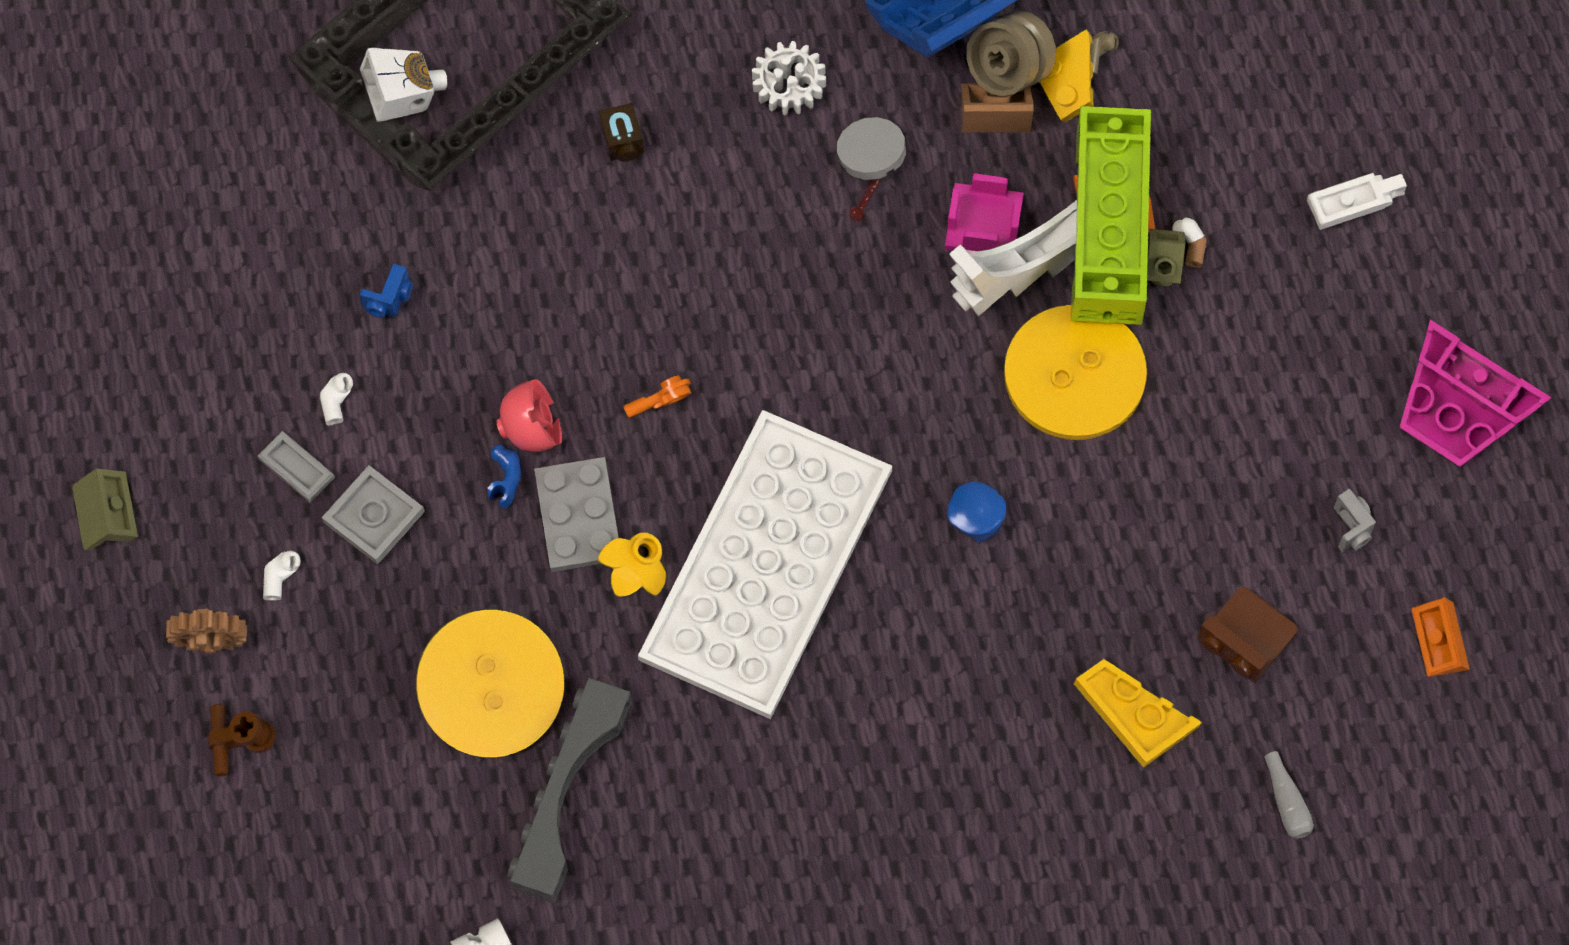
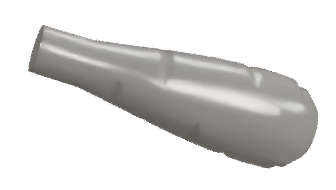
M1277 751L1265 755L1264 758L1270 770L1275 799L1283 826L1288 835L1295 839L1306 837L1311 834L1314 827L1312 816L1298 788L1283 766L1279 753Z

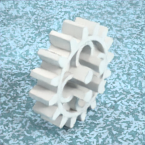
M795 41L791 42L789 48H784L783 44L778 42L777 51L773 52L767 47L765 49V58H756L757 68L752 69V80H755L753 81V91L759 92L760 103L769 100L770 111H774L777 106L782 107L783 115H787L789 108H794L795 112L800 114L801 105L805 104L811 109L813 108V97L816 99L822 98V88L826 87V76H824L825 64H819L818 53L809 56L808 45L798 50L796 49ZM797 63L795 66V76H792L791 66ZM772 68H776L774 69V73L770 72L769 70ZM783 78L787 79V91L782 94L776 93L783 89ZM804 83H806V84L809 85V86L806 87V88L800 87V86H803Z

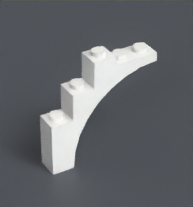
M1077 200L1046 223L1008 244L978 252L966 250L962 245L956 247L949 255L955 262L951 269L957 276L950 282L957 291L952 295L957 303L965 311L972 308L979 316L1009 289L1017 297L1046 271L1054 277L1075 260Z

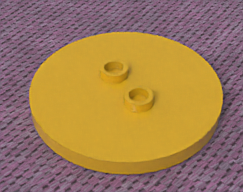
M1071 305L1048 309L1027 321L1015 334L1010 343L1004 369L1006 389L1012 404L1019 414L1038 430L1055 437L1071 440L1099 437L1122 425L1139 405L1147 376L1146 360L1142 347L1133 332L1125 324L1071 321Z
M473 611L448 622L427 644L417 669V699L428 725L448 745L461 752L479 757L507 756L532 745L553 723L563 698V667L551 640L531 621L507 611Z

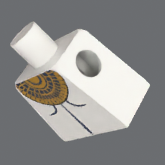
M368 48L360 67L377 122L424 112L428 109L434 91L446 90L447 88L446 72L444 70L428 71L424 56L419 51Z

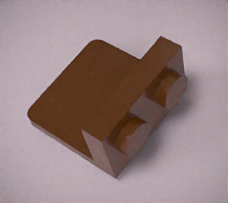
M1240 587L1215 617L1210 614L1201 625L1197 640L1209 652L1220 656L1229 663L1239 675L1256 683L1295 637L1297 626L1246 587Z

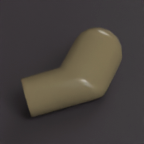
M1101 31L1092 37L1090 61L1093 63V75L1098 74L1099 57L1107 51L1113 52L1117 49L1119 40L1115 33Z

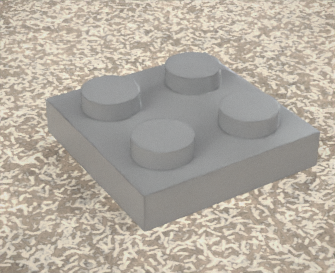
M368 465L324 514L322 520L323 523L378 565L425 511L422 505Z

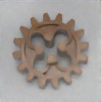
M198 609L194 610L191 614L181 612L179 616H171L170 620H167V642L175 643V647L186 646V650L198 651L200 649L205 654H212L223 648L233 650V646L242 647L243 643L246 642V621L239 620L237 615L227 616V612L218 611L213 613L212 610Z

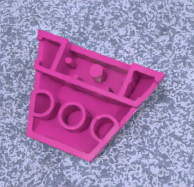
M1430 320L1400 429L1458 467H1461L1549 401L1551 397L1524 379H1519L1461 342L1460 338Z

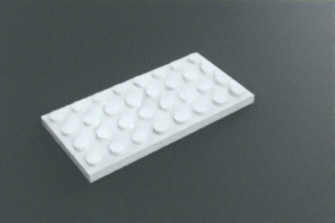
M762 410L638 654V660L771 719L892 472V465Z

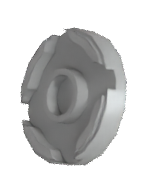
M879 117L861 119L850 124L842 131L837 141L838 160L841 166L846 168L847 173L853 177L864 180L880 179L887 176L886 172L891 171L893 168L895 171L901 166L906 156L905 137L901 129L890 120Z

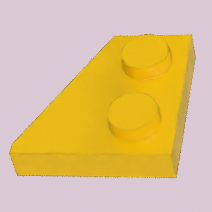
M1087 29L1056 48V59L1051 73L1040 82L1063 123L1079 115L1081 106H1094L1093 89L1091 87L1093 63L1090 61L1092 36Z

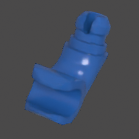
M497 444L490 453L492 459L498 462L501 469L505 472V477L502 481L491 483L488 487V498L493 500L497 494H505L500 499L499 507L506 509L511 505L518 484L521 481L520 458L516 450L507 449L503 444Z

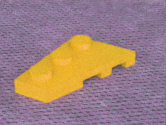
M1105 659L1080 675L1074 682L1076 688L1143 768L1199 728L1202 723L1193 716L1187 717L1173 708L1174 704L1163 697L1159 699L1141 687L1139 681Z

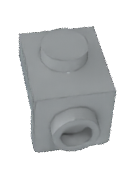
M1348 489L1338 496L1334 505V509L1351 529L1341 538L1338 547L1342 553L1350 547L1358 550L1372 539L1370 534L1376 523L1370 515L1371 511L1366 501L1360 496L1356 497Z

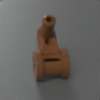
M214 704L210 707L211 731L208 733L209 749L213 750L214 775L223 777L229 773L227 749L245 745L252 752L263 753L273 745L276 732L269 722L260 719L250 711H242L232 718L229 727H226L225 706Z

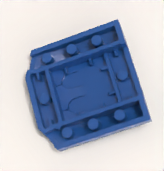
M866 0L865 4L868 11L885 32L929 58L973 32L982 24L987 23L1002 9L1017 0Z

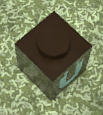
M632 103L599 111L600 126L611 161L618 159L619 161L627 162L635 159L638 154L644 153L643 138Z

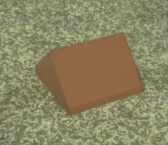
M961 84L962 132H1031L1033 99L1030 87H1026L1024 90L1012 95L999 96L989 93L978 84Z

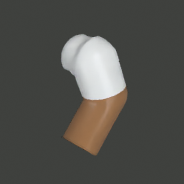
M1190 218L1177 220L1173 224L1172 230L1185 232V241L1188 244L1185 265L1201 268L1207 242L1206 237L1196 221Z

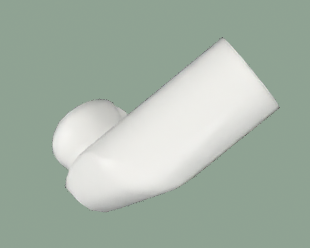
M339 373L331 378L320 393L325 422L328 426L343 422L340 404L350 393L353 386L352 377L347 373Z
M282 552L265 566L264 600H281L282 582L300 566V557L296 552Z

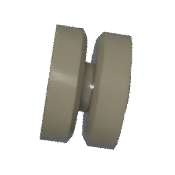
M1016 11L1005 14L996 20H991L978 27L972 33L967 44L966 59L970 73L979 86L991 94L1007 96L1041 82L1051 73L1056 59V46L1053 35L1044 21L1033 13Z

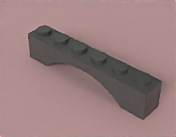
M588 678L585 689L579 687L573 702V708L576 709L572 722L566 721L560 735V742H563V746L559 755L553 754L547 769V775L551 776L546 789L540 788L535 799L534 809L538 811L533 823L527 822L521 836V843L524 844L520 857L514 856L509 866L507 877L511 878L510 882L513 890L553 904L556 903L568 871L559 834L560 815L566 792L575 774L587 758L603 744L620 734L632 703L630 691Z

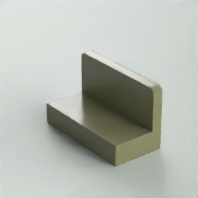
M96 468L73 485V495L84 550H93L106 540L130 542L138 537L126 472Z

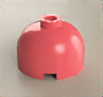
M539 380L526 381L512 388L502 399L500 418L497 419L499 433L504 439L508 438L515 447L522 451L535 453L551 449L562 442L559 418L553 423L552 414L548 407L554 404L545 386Z

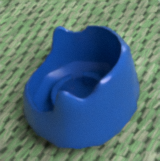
M968 482L962 484L954 491L949 500L947 517L949 522L958 531L981 543L995 536L1000 530L1006 517V502L993 487L981 482Z

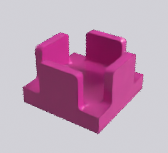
M973 174L972 185L955 183L948 217L945 250L953 251L956 247L962 245L966 250L978 252L994 249L1016 240L1024 193L1007 190L1008 179L1004 177Z

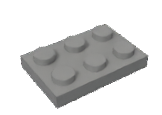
M605 457L535 468L551 572L601 564L598 561L600 551L610 541L619 538Z

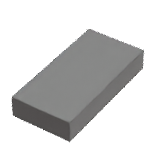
M283 431L258 455L262 463L310 503L335 478L332 472Z

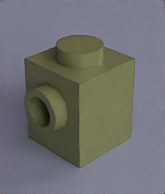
M1150 229L1147 281H1151L1158 286H1170L1172 283H1181L1185 232Z

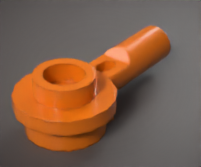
M680 375L671 377L660 384L662 390L647 398L641 397L624 405V410L628 418H631L652 407L655 410L662 406L670 405L691 394L689 388L691 382L688 378L681 380Z

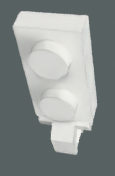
M1374 173L1311 193L1307 197V202L1319 229L1322 230L1385 209V207L1392 205V198L1405 194L1404 191L1407 185L1402 174L1383 180L1381 175L1374 176Z

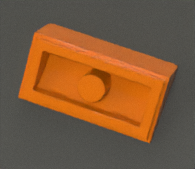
M1444 597L1411 608L1427 676L1470 670L1454 603Z

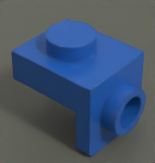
M393 264L381 294L365 289L361 290L359 295L360 301L367 313L378 318H384L385 315L396 317L401 302H407L412 292L413 283L410 282L407 268Z

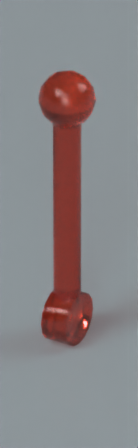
M882 178L873 179L858 207L851 209L850 218L853 221L863 219V210Z

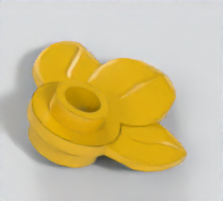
M639 533L630 540L616 538L603 547L599 553L598 561L613 569L611 573V586L617 597L631 595L641 586L647 592L656 596L662 590L666 581V571L660 562L662 547L659 540L652 534ZM639 546H644L648 550L647 557H642L639 554Z

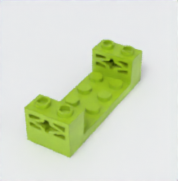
M1080 107L1076 134L1078 182L1075 273L1072 285L1071 321L1142 325L1147 302L1151 110Z

